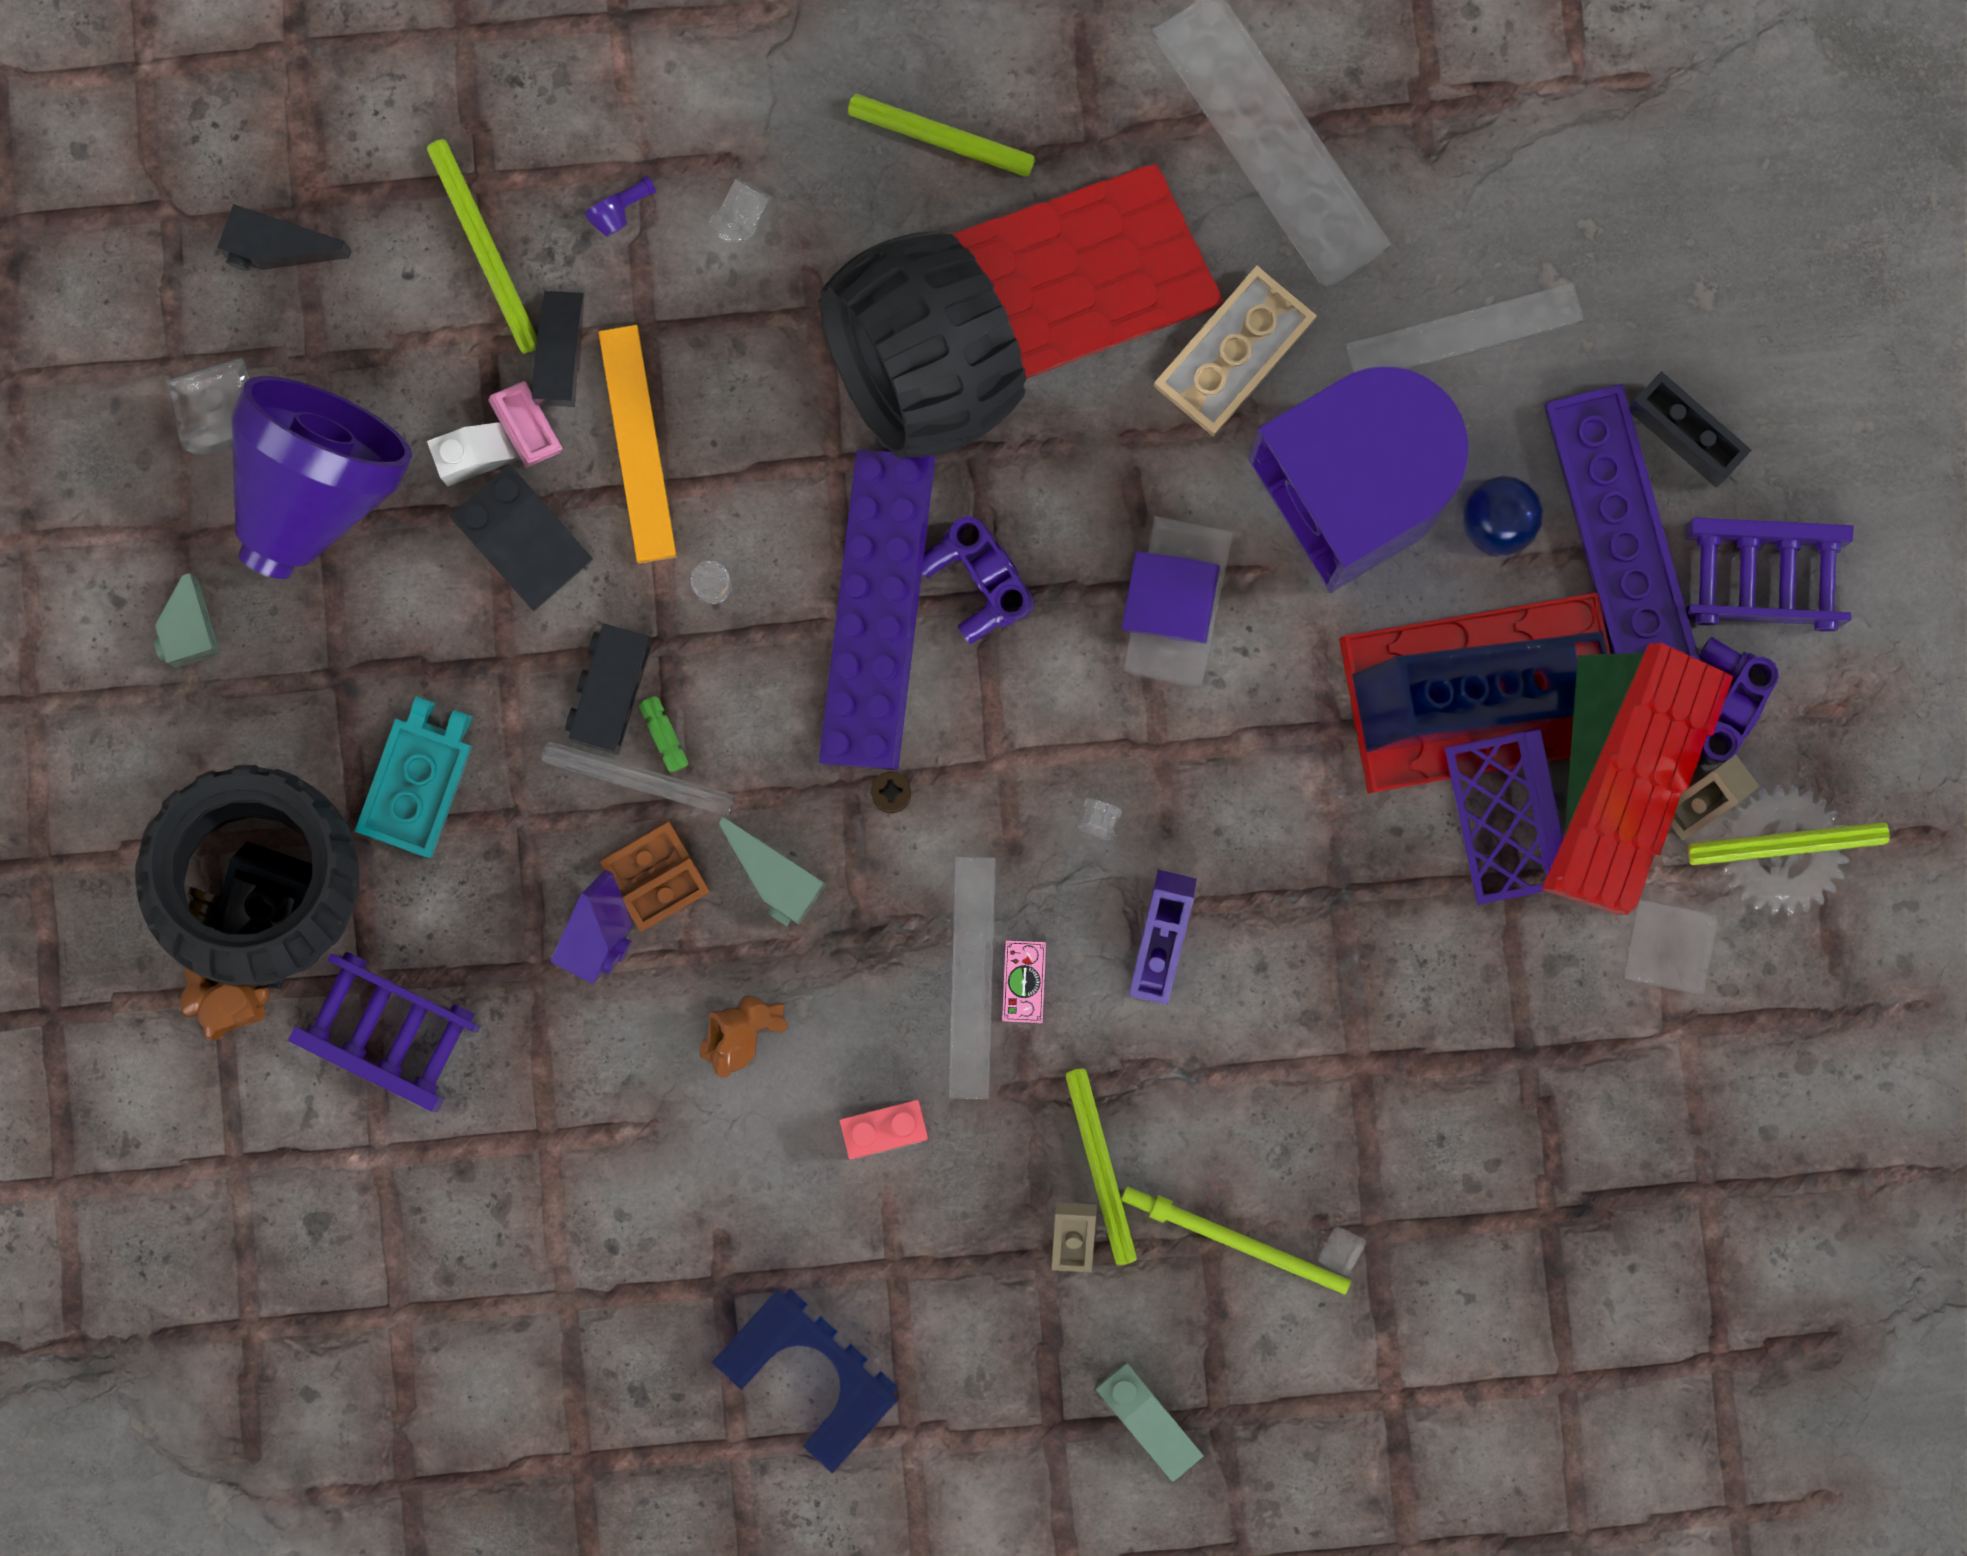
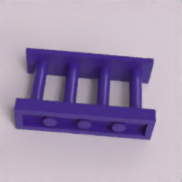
M1693 517L1686 524V540H1697V546L1701 547L1699 605L1690 604L1685 608L1688 618L1694 619V624L1701 626H1715L1719 624V620L1810 624L1814 625L1815 631H1838L1839 626H1843L1851 621V612H1835L1837 553L1841 552V548H1845L1853 542L1854 525ZM1721 542H1737V548L1741 549L1739 607L1715 605L1717 547L1721 546ZM1761 544H1777L1776 549L1780 551L1779 609L1755 607L1757 549L1761 548ZM1801 546H1816V552L1820 553L1819 611L1795 609L1797 551L1801 550Z
M345 951L343 957L331 953L328 961L342 968L314 1024L309 1023L307 1029L295 1026L287 1041L431 1112H438L445 1098L436 1094L439 1086L435 1084L463 1028L478 1033L481 1025L472 1021L475 1014L456 1004H453L451 1009L448 1010L365 969L367 961L350 952ZM358 975L376 984L377 987L350 1041H345L341 1047L328 1041L331 1035L328 1030L355 976ZM393 992L413 1002L385 1060L380 1059L377 1065L364 1058L367 1052L364 1050V1047ZM429 1010L448 1019L449 1022L422 1076H417L415 1081L412 1082L400 1076L403 1070L400 1068V1065Z

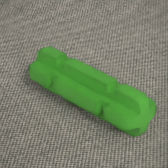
M653 696L639 703V709L645 720L648 719L649 721L647 726L659 752L665 755L663 760L667 769L672 773L685 768L688 765V760L683 750L678 748L680 743L668 717L662 713L664 708L659 698Z

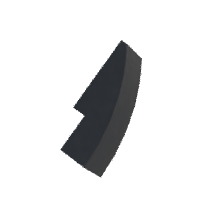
M544 291L533 375L532 400L535 405L575 407L577 372H580L584 293Z

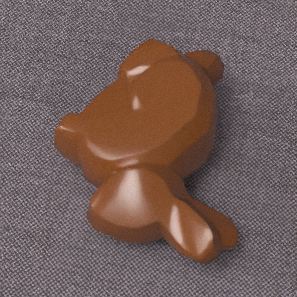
M184 967L188 986L182 993L181 1011L185 1017L197 1015L199 1023L203 1026V1033L207 1041L219 1040L223 1038L224 1033L241 1026H250L265 1019L264 1004L270 996L267 987H254L252 985L235 986L223 983L213 986L207 978L195 974Z
M747 995L741 999L737 1008L710 1012L708 1016L710 1023L707 1038L702 1040L700 1045V1057L709 1060L712 1063L714 1072L721 1078H727L731 1072L746 1067L755 1056L758 1033L762 1029L766 1028L782 1033L788 1028V1023L783 1017L784 1005L782 1003L765 1004L761 999Z

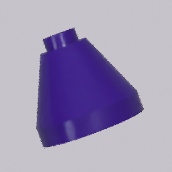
M258 376L248 379L240 392L231 414L235 533L243 543L238 554L240 560L251 569L277 579H287L291 576L295 566H306L396 491L412 458V451L408 443L386 422L366 409L336 394L303 382L281 377Z

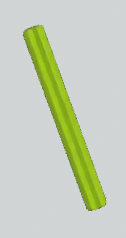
M854 94L848 105V114L852 117L1024 177L1029 176L1032 171L1034 156L1029 153L859 94Z
M1880 822L1697 842L1688 845L1687 854L1691 865H1702L1884 845L1889 842L1890 834L1887 823Z
M1084 1068L1071 1070L1066 1073L1065 1077L1116 1264L1120 1266L1136 1261L1137 1256L1087 1071Z

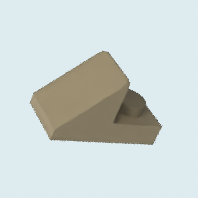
M1056 1202L1051 1270L1092 1273L1097 1205Z

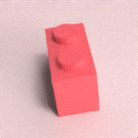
M919 1100L839 1120L849 1160L929 1140Z

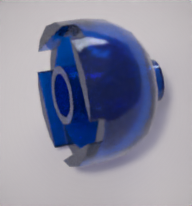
M1499 476L1485 480L1471 492L1464 505V529L1467 537L1475 547L1489 555L1507 556L1521 553L1534 542L1542 527L1543 507L1539 495L1528 483L1516 477Z

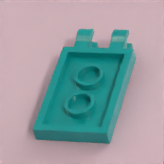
M416 696L407 722L399 719L394 721L355 832L418 855L433 858L473 747L462 742L473 716L453 710L447 729L436 727L427 723L433 713L435 702Z

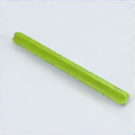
M445 139L432 142L427 146V151L516 343L523 354L535 351L537 345L535 330L450 147Z

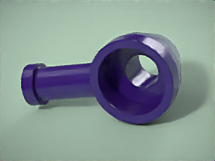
M646 175L638 183L595 204L586 210L584 214L597 230L608 237L628 225L624 208L647 195L655 194L656 189L650 178Z

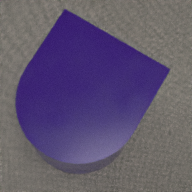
M1372 367L1354 372L1259 427L1248 460L1327 589L1332 593L1411 546L1432 528L1463 479L1468 460V436L1463 418L1450 396L1435 382L1419 373L1403 368Z

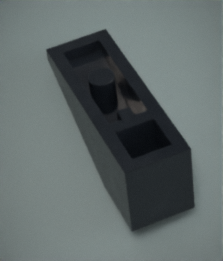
M235 204L232 206L217 247L224 257L227 258V264L244 271H248L250 266L266 270L347 259L352 252L343 240Z

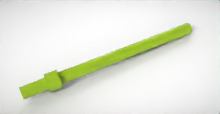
M1126 1186L1123 1192L1122 1202L1150 1213L1149 1217L1162 1223L1165 1220L1341 1294L1346 1295L1349 1289L1350 1279L1172 1205L1173 1201L1160 1195H1157L1155 1198Z

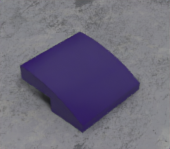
M1136 551L1122 630L1129 633L1164 636L1169 640L1206 644L1220 566L1193 559Z

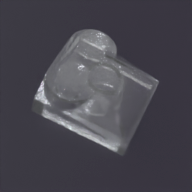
M243 358L167 381L179 440L185 451L197 455H207L232 447L231 414L245 382L249 379Z

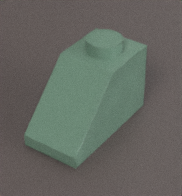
M190 573L183 575L155 625L158 637L153 638L154 647L161 661L166 660V663L174 668L221 654L199 580Z

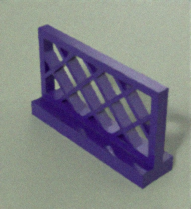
M1537 727L1522 732L1445 747L1477 905L1545 892L1541 890L1544 882L1530 885L1517 876L1528 858L1531 857L1544 866L1547 878L1563 841L1541 728ZM1518 741L1521 759L1513 771L1492 759L1501 745ZM1494 746L1489 755L1479 750ZM1472 751L1485 759L1474 778L1471 779L1458 770L1455 754ZM1489 763L1509 775L1497 795L1477 783V780ZM1522 764L1526 780L1516 774ZM1460 778L1469 783L1464 793L1462 791ZM1513 778L1528 788L1530 797L1521 810L1500 798ZM1473 786L1493 799L1481 818L1468 811L1465 806L1464 800ZM1497 802L1517 814L1505 834L1485 822ZM1530 804L1532 806L1534 819L1525 814V811L1530 806ZM1468 817L1477 822L1472 832ZM1521 818L1534 825L1537 830L1538 836L1529 849H1526L1509 837ZM1481 826L1501 838L1489 857L1474 848L1473 838ZM1505 841L1525 854L1513 873L1493 861ZM1538 844L1540 845L1542 858L1533 853ZM1476 856L1485 861L1480 871ZM1489 865L1509 877L1501 891L1484 894L1481 877ZM1513 881L1523 886L1508 889Z

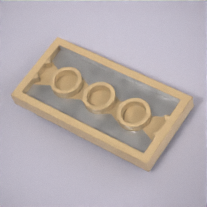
M1256 266L1154 382V387L1214 437L1316 320L1317 315L1260 267Z

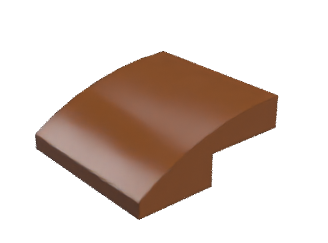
M668 819L599 859L603 869L613 873L626 909L640 933L710 893Z

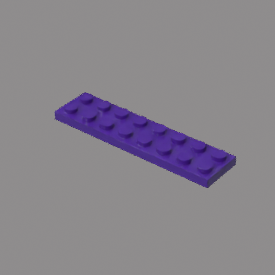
M1623 383L1545 403L1544 409L1595 593H1598L1612 654L1645 653L1649 643H1664L1670 646V648L1677 649L1688 656L1700 660Z
M856 450L819 763L899 770L936 457L934 455L898 458L893 455L892 451Z

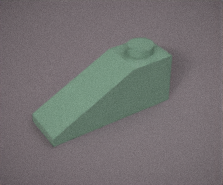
M722 817L718 824L762 900L771 907L767 914L785 926H788L790 921L800 925L826 886L824 882Z
M1126 1361L1095 1386L1100 1396L1172 1482L1204 1457Z

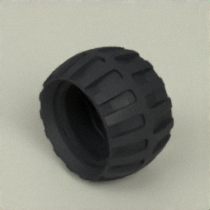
M921 232L883 241L848 261L820 290L821 297L818 300V309L821 312V325L835 367H837L844 386L859 410L862 419L876 435L881 445L891 450L894 456L898 458L933 456L966 446L995 428L1024 398L1026 392L1024 389L1026 373L1022 365L1019 343L1013 333L1004 305L1001 304L987 274L983 272L970 250L960 244L958 238L954 235L945 234L944 232Z
M235 765L233 769L219 772L211 770L196 776V780L181 791L175 790L162 802L161 810L153 820L148 822L141 838L138 859L135 863V885L139 907L149 930L160 946L175 961L193 973L219 983L235 986L267 985L280 982L283 978L307 970L317 963L319 958L341 938L357 901L360 875L359 860L352 834L344 818L333 803L318 789L299 777L280 769H266L257 765ZM255 817L281 822L302 835L312 850V880L301 905L281 924L257 934L228 935L202 925L188 910L184 882L189 860L204 838L226 823Z

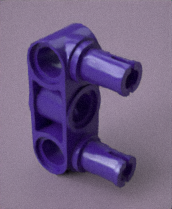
M971 516L957 519L951 528L945 531L946 534L942 536L943 540L924 553L922 573L928 579L953 561H964V565L972 579L989 599L985 602L986 606L957 625L966 641L971 645L999 625L1001 628L1006 625L1009 627L1014 622L1025 619L1032 612L1034 599L1019 576V572L1000 543L996 541L988 527ZM968 526H977L979 530L978 541L974 545L964 546L961 541L963 530ZM1013 591H1019L1023 597L1021 608L1015 612H1008L1004 606L1005 597Z
M1710 637L1699 653V658L1733 676L1713 735L1719 736L1725 741L1726 751L1724 755L1714 754L1710 750L1708 743L1711 736H1707L1700 755V759L1704 763L1719 765L1737 753L1744 739L1758 721L1767 699L1777 684L1779 672L1776 664L1771 659L1757 657L1745 651L1740 654L1715 638ZM1756 667L1763 671L1766 680L1764 686L1758 687L1750 682L1748 678L1750 668Z

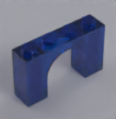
M779 1288L712 1363L742 1390L777 1352L793 1346H806L826 1355L834 1364L839 1375V1399L831 1414L802 1446L833 1473L899 1400L900 1397L894 1393L898 1386L881 1370L877 1375L871 1372L864 1365L868 1358L852 1343L845 1348L834 1338L838 1330L820 1315L815 1320L804 1310L808 1303L797 1292L790 1288L785 1293Z

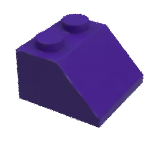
M605 869L581 893L550 961L591 984H594L603 973L609 976L617 961L622 962L632 943L631 940L627 939V936L633 924L612 872Z

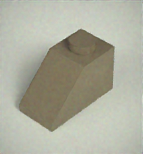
M1735 754L1732 758L1691 785L1686 791L1682 792L1671 826L1681 840L1684 841L1740 803L1760 786Z

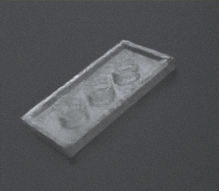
M1155 516L1148 553L1193 559L1220 566L1207 643L1169 640L1164 636L1131 633L1123 672L1197 688L1202 687L1233 532Z

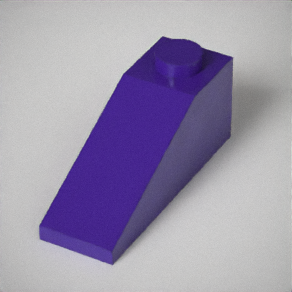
M1157 870L1129 996L1168 1005L1194 900L1197 878Z

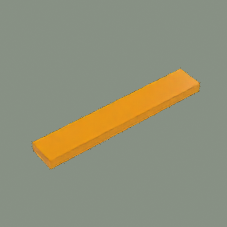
M637 325L598 331L637 563L641 564L676 558L677 552L639 328Z

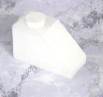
M500 422L463 427L427 441L439 476L447 487L520 460Z

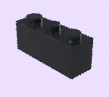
M1662 371L1629 407L1634 417L1715 488L1726 480L1752 451Z
M604 623L600 633L596 631L593 633L588 654L593 655L589 671L583 669L577 685V692L582 694L577 709L571 708L565 730L570 732L569 739L573 743L619 755L653 641L649 636Z

